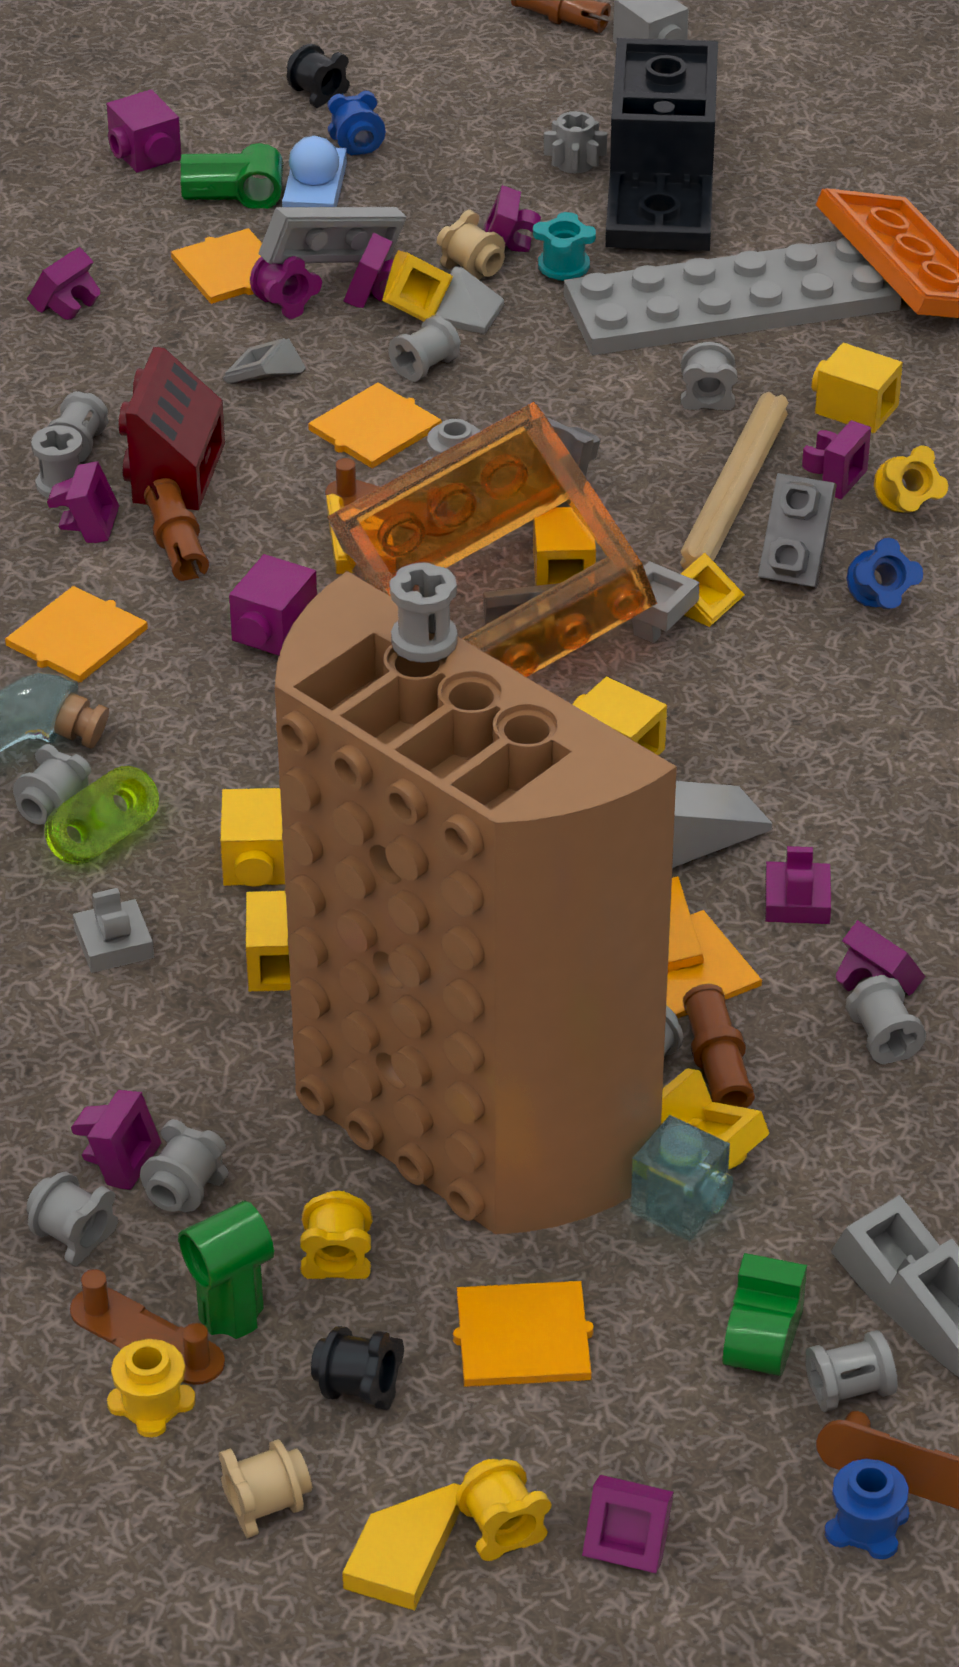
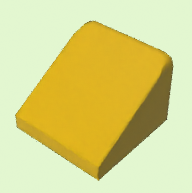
M398 250L392 263L382 301L424 322L427 318L436 314L453 276L407 252Z
M703 553L681 573V575L699 582V601L684 616L708 627L714 624L745 595L706 553Z

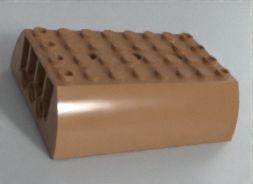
M346 571L327 585L296 619L283 643L275 677L276 731L278 738L296 1095L309 1112L317 1116L324 1114L344 1128L359 1147L365 1150L374 1149L394 1163L402 1176L410 1183L415 1185L424 1184L444 1198L450 1208L460 1218L467 1221L474 1219L494 1234L530 1232L585 1219L625 1201L659 1178L677 766L459 637L455 650L447 657L438 661L422 663L409 661L399 656L393 649L391 642V630L394 623L398 621V606L391 600L389 595ZM429 633V640H433L435 633Z

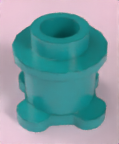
M563 212L558 214L557 218L534 224L533 237L536 240H543V252L538 258V269L542 274L564 281L566 279L579 278L588 272L590 257L585 253V244H591L596 240V229L594 227L584 225L578 220V215L571 212Z

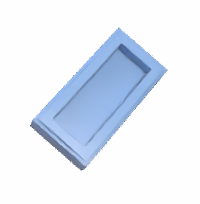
M318 136L304 137L295 144L289 155L290 172L282 200V207H337L347 165L346 148H335L326 138Z

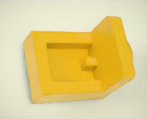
M687 1068L663 1088L660 1143L666 1158L673 1162L708 1168L713 1171L727 1172L729 1169L740 1165L746 1159L747 1153L770 1134L762 1111L712 1102L702 1073L699 1070Z

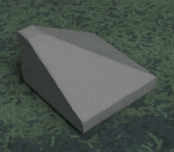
M454 266L450 273L453 278L437 309L436 315L452 323L454 328L485 335L504 307V299L464 268Z
M282 338L248 348L226 371L223 379L231 384L299 374L306 367L290 339Z

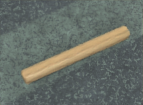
M767 392L760 396L681 549L683 558L680 564L684 570L703 553H706L713 561L715 560L788 415L786 407L789 402L784 395L775 396L771 392Z

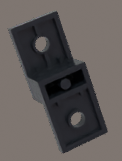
M617 38L611 114L610 177L605 247L710 251L718 41Z

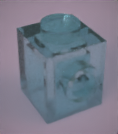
M669 1115L633 1157L631 1213L691 1242L713 1214H717L723 1208L731 1193L733 1177L728 1174L730 1143Z

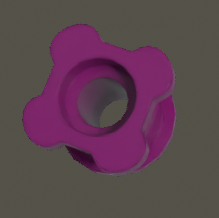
M297 256L288 257L283 264H268L260 257L251 270L250 286L256 297L265 302L278 303L282 307V314L289 319H294L302 315L304 305L311 296L320 292L322 279L314 272L309 273L305 269L304 260Z

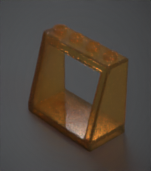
M535 402L528 404L327 516L353 574L391 597L390 580L396 576L400 568L424 562L447 568L532 521L534 518L567 502L607 557L461 638L525 677L530 676L658 604L642 562Z

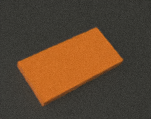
M830 188L821 190L816 206L916 314L959 318V252L906 197Z

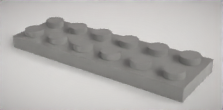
M846 237L840 238L837 241L809 245L799 243L793 244L788 248L761 252L743 251L737 255L712 259L694 258L684 263L663 266L645 265L635 270L607 274L590 273L584 277L564 280V297L591 355L900 310L901 296Z

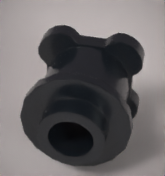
M311 43L303 45L288 60L286 75L288 84L296 91L306 90L311 93L309 98L310 104L319 108L326 104L332 96L347 93L350 85L349 80L346 79V67L348 66L349 59L340 52L334 53L329 58L325 56L320 46Z
M335 1326L330 1331L328 1337L321 1338L314 1348L311 1359L312 1378L314 1381L319 1382L321 1394L327 1399H338L341 1394L358 1396L362 1403L375 1405L377 1409L389 1410L396 1395L395 1384L398 1369L404 1356L403 1340L390 1337L388 1332L375 1331L371 1339L353 1336L348 1327Z

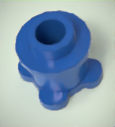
M362 91L357 96L345 97L342 94L332 96L327 104L329 111L332 113V122L328 126L330 137L333 140H337L340 148H346V153L351 156L372 153L378 149L384 141L386 129L381 117L373 112L377 106L375 95L370 91Z
M884 538L875 544V549L864 551L852 560L848 567L846 580L852 596L864 606L893 609L901 604L902 594L910 586L917 585L922 581L923 568L918 562L910 561L900 551V545L897 540ZM875 570L881 575V585L875 579Z
M862 1459L852 1461L842 1467L834 1478L832 1491L838 1511L836 1517L829 1520L825 1525V1537L828 1542L839 1548L850 1545L867 1550L876 1559L892 1557L898 1549V1541L895 1537L898 1527L909 1519V1507L907 1505L909 1488L905 1477L894 1466L881 1460Z

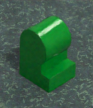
M744 1253L738 1273L734 1304L726 1330L722 1358L723 1365L782 1376L803 1313L807 1265Z

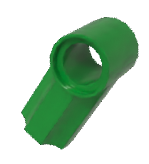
M263 143L251 144L244 148L241 153L182 154L181 194L183 200L238 199L247 208H271L276 205L281 196L284 163L282 155L276 148ZM254 175H262V176H265V177H267V178H262V179H260V178H255V177H253V176H254Z
M244 1200L182 1230L178 1234V1242L183 1260L196 1281L198 1317L200 1322L211 1335L224 1334L235 1339L258 1329L257 1318L264 1309L261 1264L274 1258L273 1241L265 1221L258 1210L250 1202Z

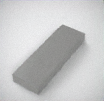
M276 207L258 254L268 264H283L291 256H297L303 259L305 263L360 262L373 233L393 241L385 261L390 260L407 216L397 207Z

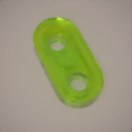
M133 766L114 768L63 802L50 813L45 823V839L48 847L56 857L69 864L81 865L92 861L154 817L159 806L157 787L151 777L139 768ZM114 795H119L125 800L127 811H122L116 806L113 798ZM67 826H72L79 831L81 843H77L69 837Z

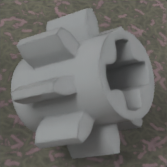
M579 111L564 113L557 118V121H552V131L544 132V155L552 156V166H557L564 172L574 174L587 172L593 166H599V156L607 155V132L599 131V122L595 121L587 113Z

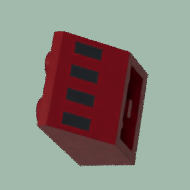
M153 347L145 368H138L136 370L133 382V396L130 402L124 401L120 409L119 433L122 436H127L128 448L123 459L124 481L131 482L132 502L145 505L147 504L144 500V492L148 486L153 488L158 500L159 494L153 482L163 478L172 479L177 482L181 489V496L186 509L199 511L225 445L223 400L165 348Z

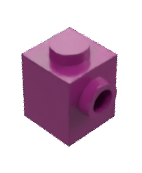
M152 89L106 103L108 141L117 159L123 158L136 173L181 159L179 117Z
M263 554L229 593L232 641L279 656L292 625L306 606L317 596L316 570Z

